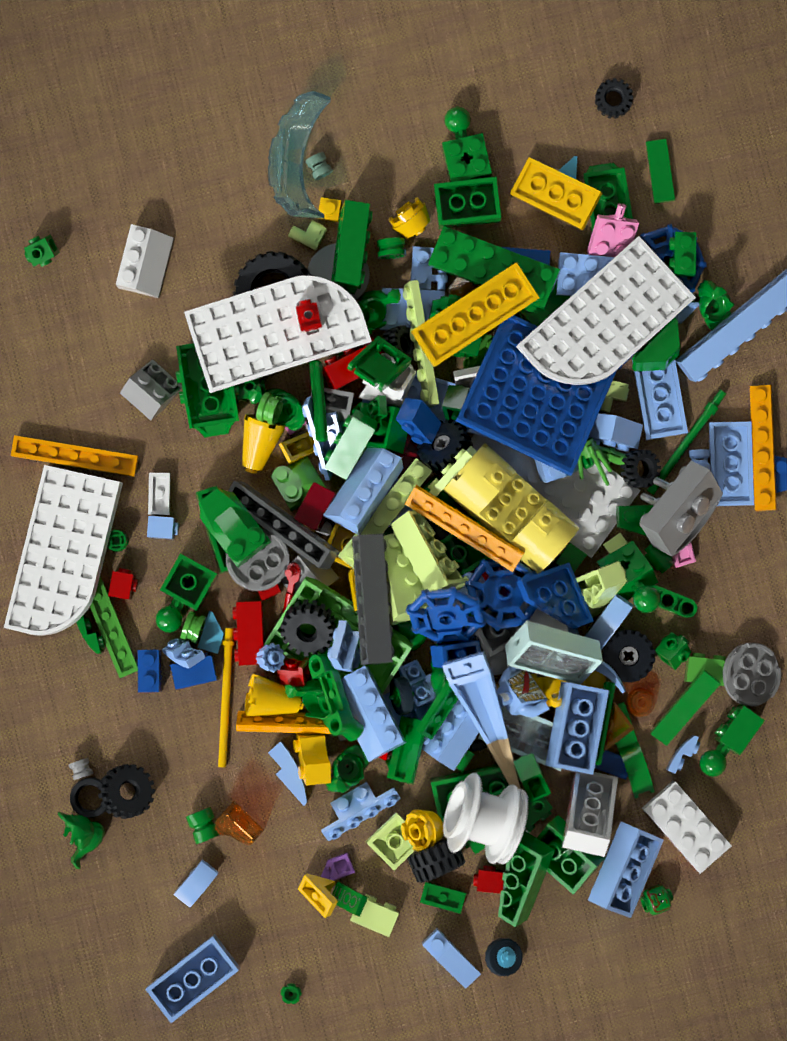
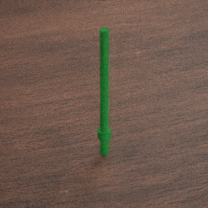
M720 389L713 400L706 404L704 407L705 411L660 471V476H657L658 478L666 479L711 415H715L719 409V404L727 395L724 391ZM654 484L647 491L654 495L660 486Z

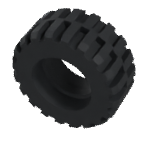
M273 251L263 255L260 253L255 255L253 260L249 259L245 263L246 266L239 270V277L234 282L236 289L233 294L236 296L255 290L259 281L270 273H281L288 278L311 276V274L299 260L286 253H275Z

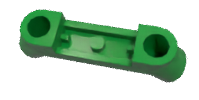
M326 647L323 653L320 652V654L313 655L310 658V673L312 679L319 678L331 715L325 719L330 733L334 736L343 735L347 740L355 741L363 734L364 726L353 718L339 671L334 668L330 659H328L329 648Z

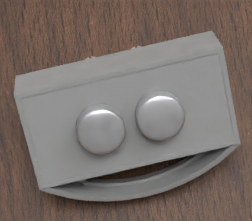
M690 461L687 466L681 468L679 476L674 482L668 483L658 477L653 480L654 484L666 489L661 498L656 499L646 493H642L640 497L642 500L653 505L649 513L641 517L640 526L653 547L670 556L679 553L696 537L713 514L723 495L711 471L693 461Z

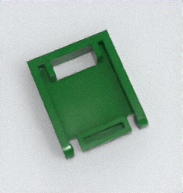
M377 336L348 364L347 369L350 371L355 369L354 374L373 387L379 384L378 390L383 392L410 366L412 358ZM384 351L396 359L395 364L381 355L380 352Z

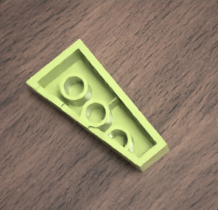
M407 511L390 524L394 536L402 545L403 552L409 558L413 571L419 577L424 590L448 589L451 586L459 590L464 587L465 582L469 579L467 576L462 577L458 572L457 568L460 566L455 560L451 561L446 555L445 550L447 548L443 543L434 538L435 531L423 515L416 511Z
M394 533L383 536V539L386 541V551L384 553L385 560L388 563L386 580L390 587L388 603L391 605L389 620L392 626L410 620L409 615L406 613L407 605L412 604L422 594V590H424L423 584L414 573L413 566L409 558L405 556L403 547L394 536ZM425 602L420 608L425 609L427 603Z
M619 561L576 578L592 617L599 615L627 582L625 570Z

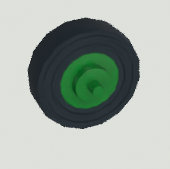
M405 677L392 679L389 699L395 712L398 715L411 713L414 705V692H412L409 681Z

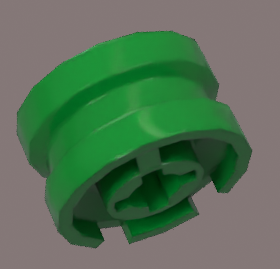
M393 237L377 240V247L379 248V252H377L378 259L405 257V238Z

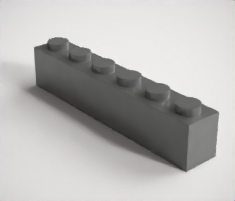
M234 480L228 491L234 492L258 524L318 568L329 569L340 553L339 550L295 520L246 482Z
M383 534L357 535L352 537L361 665L393 662L394 647L391 645L393 628L389 620L391 605L388 603L390 587L386 580V573L388 571V563L385 560L384 553L386 551V541L383 539Z

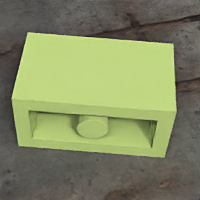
M365 894L368 899L361 916L352 914L350 921L389 937L399 915V911H396L397 907L387 902L382 905L376 902L377 898Z

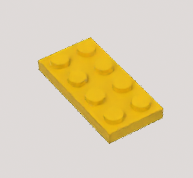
M528 157L510 195L584 230L602 192Z

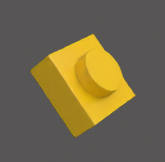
M321 197L317 218L338 222L341 200Z

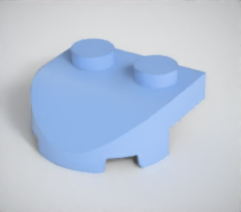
M339 620L338 627L333 632L334 641L332 647L328 650V659H330L336 670L353 672V668H358L361 660L360 648H358L359 631H352L348 621Z

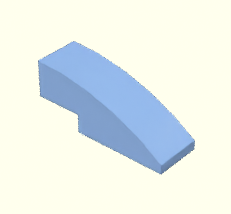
M616 594L584 637L598 640L602 650L634 605L619 594Z
M280 741L268 752L282 768L276 775L304 806L308 802L304 781L299 779L298 765L284 743Z

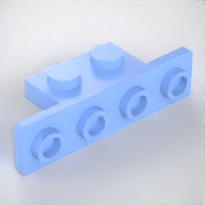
M307 397L304 405H302V412L309 422L308 433L314 439L313 449L315 455L319 456L320 473L324 474L325 480H330L333 473L324 468L327 462L324 460V457L329 448L334 449L336 444L333 441L338 432L343 433L337 411L326 413L328 440L323 442L316 441L313 402L311 397Z
M365 782L330 803L339 820L323 828L321 831L328 841L337 839L342 833L356 828L364 820L373 818L383 809L395 805L401 798L395 788L375 797L370 786Z

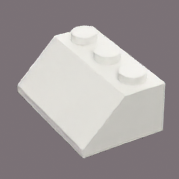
M131 224L116 286L119 289L159 298L174 238L153 229Z

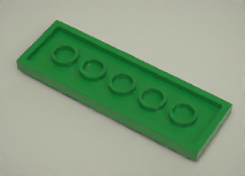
M443 226L428 262L430 267L478 285L486 283L517 262L539 296V299L531 303V305L544 310L560 274V269L446 226Z

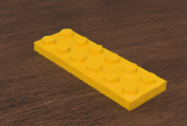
M516 262L412 330L411 333L433 367H435L539 299V296Z

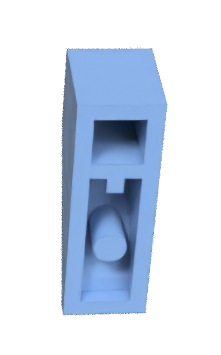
M438 928L422 942L427 951L465 989L481 975Z

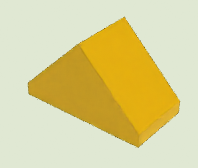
M308 432L279 444L289 464L314 453V441Z

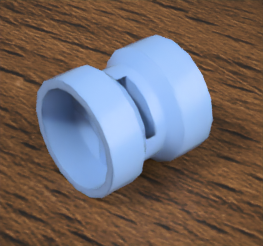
M709 449L689 450L691 461L711 471L710 464L708 463V458L710 457Z

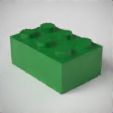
M496 177L434 184L438 229H443V226L456 228L501 222Z
M557 815L547 824L537 839L555 849L547 872L574 895L606 857L562 847L566 821Z

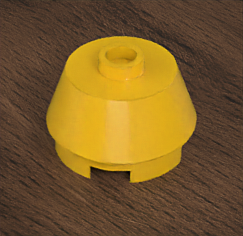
M418 197L414 199L415 203L411 204L408 201L395 211L397 216L394 219L390 217L388 220L392 224V229L406 238L414 235L418 236L426 229L425 226L430 222L426 204L422 203Z
M413 810L406 815L405 823L401 825L404 840H408L414 846L412 849L415 851H421L434 846L444 833L442 820L433 811Z

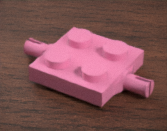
M618 203L614 215H597L587 249L588 255L616 257L634 241L639 222L637 219H629L623 216L627 207L625 204L621 205V203Z

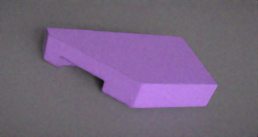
M348 852L329 859L321 877L335 881L355 873Z

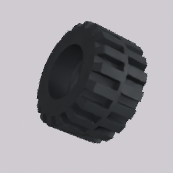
M447 839L438 841L434 846L416 851L407 858L416 881L421 883L447 874L461 867L466 862L461 849L457 852L450 851Z

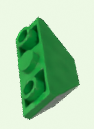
M675 317L660 330L656 337L653 336L646 343V348L643 351L639 350L633 356L632 369L635 372L665 370L679 356L678 320Z

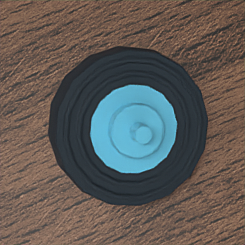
M509 938L496 939L487 947L485 952L487 967L498 976H510L516 973L522 964L523 954L521 948L515 941Z

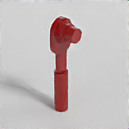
M295 562L289 564L287 570H285L289 583L283 613L294 596L295 583L301 577V568Z

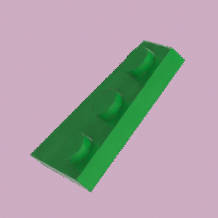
M653 505L617 506V528L646 536L640 526V520L644 514L649 513Z

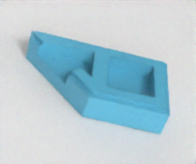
M209 611L198 648L218 654L224 632L214 613Z

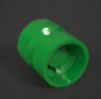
M211 807L186 816L189 827L195 829L192 834L196 844L221 835L217 823H213L215 816Z

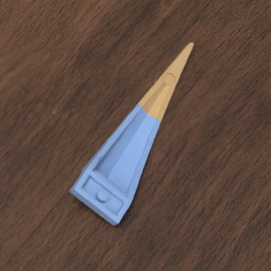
M484 651L443 663L442 666L450 687L475 724L509 785L514 784L521 789L493 672L490 669Z

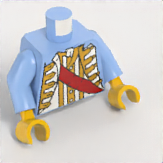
M511 666L503 671L497 693L501 707L505 706L511 715L521 714L534 718L549 710L550 706H561L562 698L554 700V698L559 696V692L553 691L548 700L528 671Z

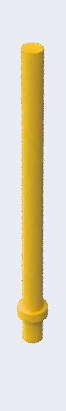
M225 628V641H222V645H224L218 767H226L232 650L233 645H235V641H233V628Z

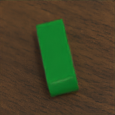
M657 585L652 586L660 594L658 608L683 618L692 617L696 614L697 604L692 599ZM664 595L672 597L673 601L670 606H665L662 603ZM685 602L692 606V611L689 614L683 613L681 609Z

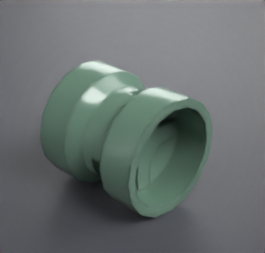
M324 152L317 153L305 161L307 166L312 169V176L315 180L322 179L333 172L332 167L326 162Z

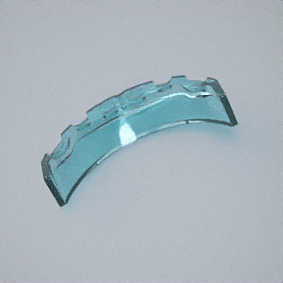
M315 91L301 94L294 99L295 104L286 115L281 117L278 123L280 128L277 136L272 138L269 150L268 179L269 185L274 189V199L277 204H280L288 212L287 214L294 217L324 218L325 216L310 201L303 179V159L309 134L320 113L331 101V97Z

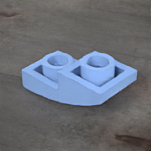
M179 638L169 641L168 645L162 649V652L168 658L185 668H191L205 659L202 650L191 648L189 641Z
M414 660L399 667L400 677L407 678L412 692H414L413 706L415 710L433 702L435 697L425 681L427 677L419 662Z
M692 735L676 750L668 763L667 771L675 774L677 770L681 771L685 761L682 758L683 754L691 757L692 754L697 753L700 742H697L699 737Z
M202 859L190 872L187 879L177 888L174 895L191 907L219 872Z

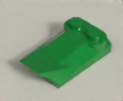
M614 163L589 166L587 172L583 173L584 184L602 192L590 216L592 232L597 215H614L618 203L627 206L623 216L633 219L625 168H620Z
M218 487L199 502L200 519L238 568L271 543V540L234 492L225 491Z

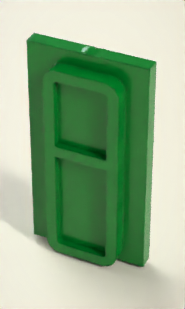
M401 716L399 728L407 743L393 750L387 778L414 784L425 737L415 730L421 720Z

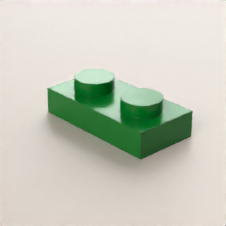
M425 882L420 903L461 914L466 892Z

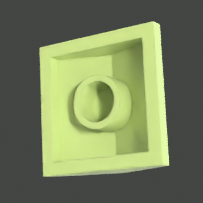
M397 813L366 841L393 870L398 868L415 851L412 849L414 846L403 838L401 825L405 823V820Z

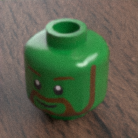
M660 884L645 889L643 896L640 897L644 911L646 913L649 912L651 915H658L670 910L671 901L674 900L670 889H666Z

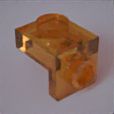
M457 277L446 290L451 295L463 298L481 285Z

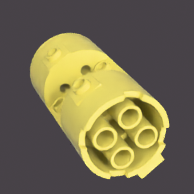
M486 443L479 448L474 456L443 489L445 493L482 526L523 551L524 555L521 561L537 574L541 573L553 561L580 528L551 501L546 500L516 473V470Z

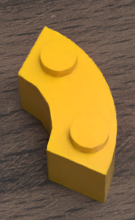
M296 733V740H293V750L298 754L299 779H303L305 785L331 783V764L327 755L325 735Z

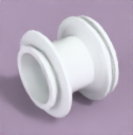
M477 773L470 774L463 782H460L451 794L444 816L443 832L447 838L450 851H459L467 840L485 844L486 858L490 863H507L515 853L525 828L528 812V797L525 790L519 789L516 785L512 784L507 786L499 797L482 792L481 779Z

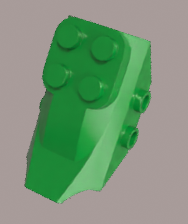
M194 343L176 346L179 364L176 378L177 383H182L183 391L179 392L181 404H185L189 429H196L204 438L229 434L234 422L239 421L235 397L239 395L238 385L210 393Z

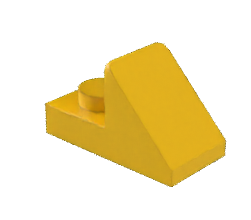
M305 874L298 890L324 918L331 916L338 902L330 893L335 881Z

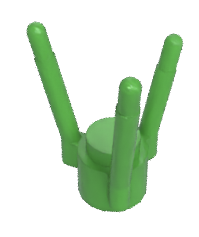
M589 437L578 460L580 479H584L582 456L585 459L592 457L605 485L609 486V481L596 454L608 472H612V469L598 448L596 441Z

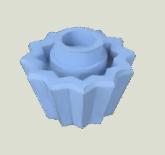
M271 643L265 645L256 653L257 664L267 671L273 673L276 670L280 671L281 666L284 665L283 660L285 656L279 644Z

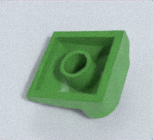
M307 456L288 466L277 467L272 475H270L291 511L301 506L313 482L325 487Z

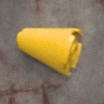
M245 414L242 466L246 467L245 471L257 474V471L263 470L285 430V425H270L267 421L261 422L254 419L255 414Z
M251 675L248 684L250 689L249 693H246L245 699L246 716L298 713L299 709H303V697L288 698L284 685L259 675Z

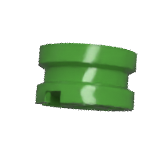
M264 393L258 405L257 420L261 422L267 421L268 424L275 425L282 412L283 402L281 400L283 401V397H273L271 393Z
M190 611L180 638L184 640L190 639L192 643L197 644L205 625L206 616H197L195 612Z

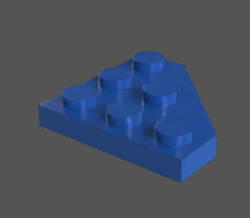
M570 563L517 581L526 603L568 627L576 629L594 621Z

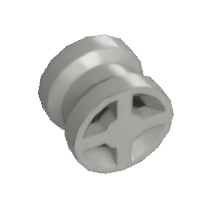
M89 758L68 764L74 773L72 776L73 780L94 774L88 765L90 762Z

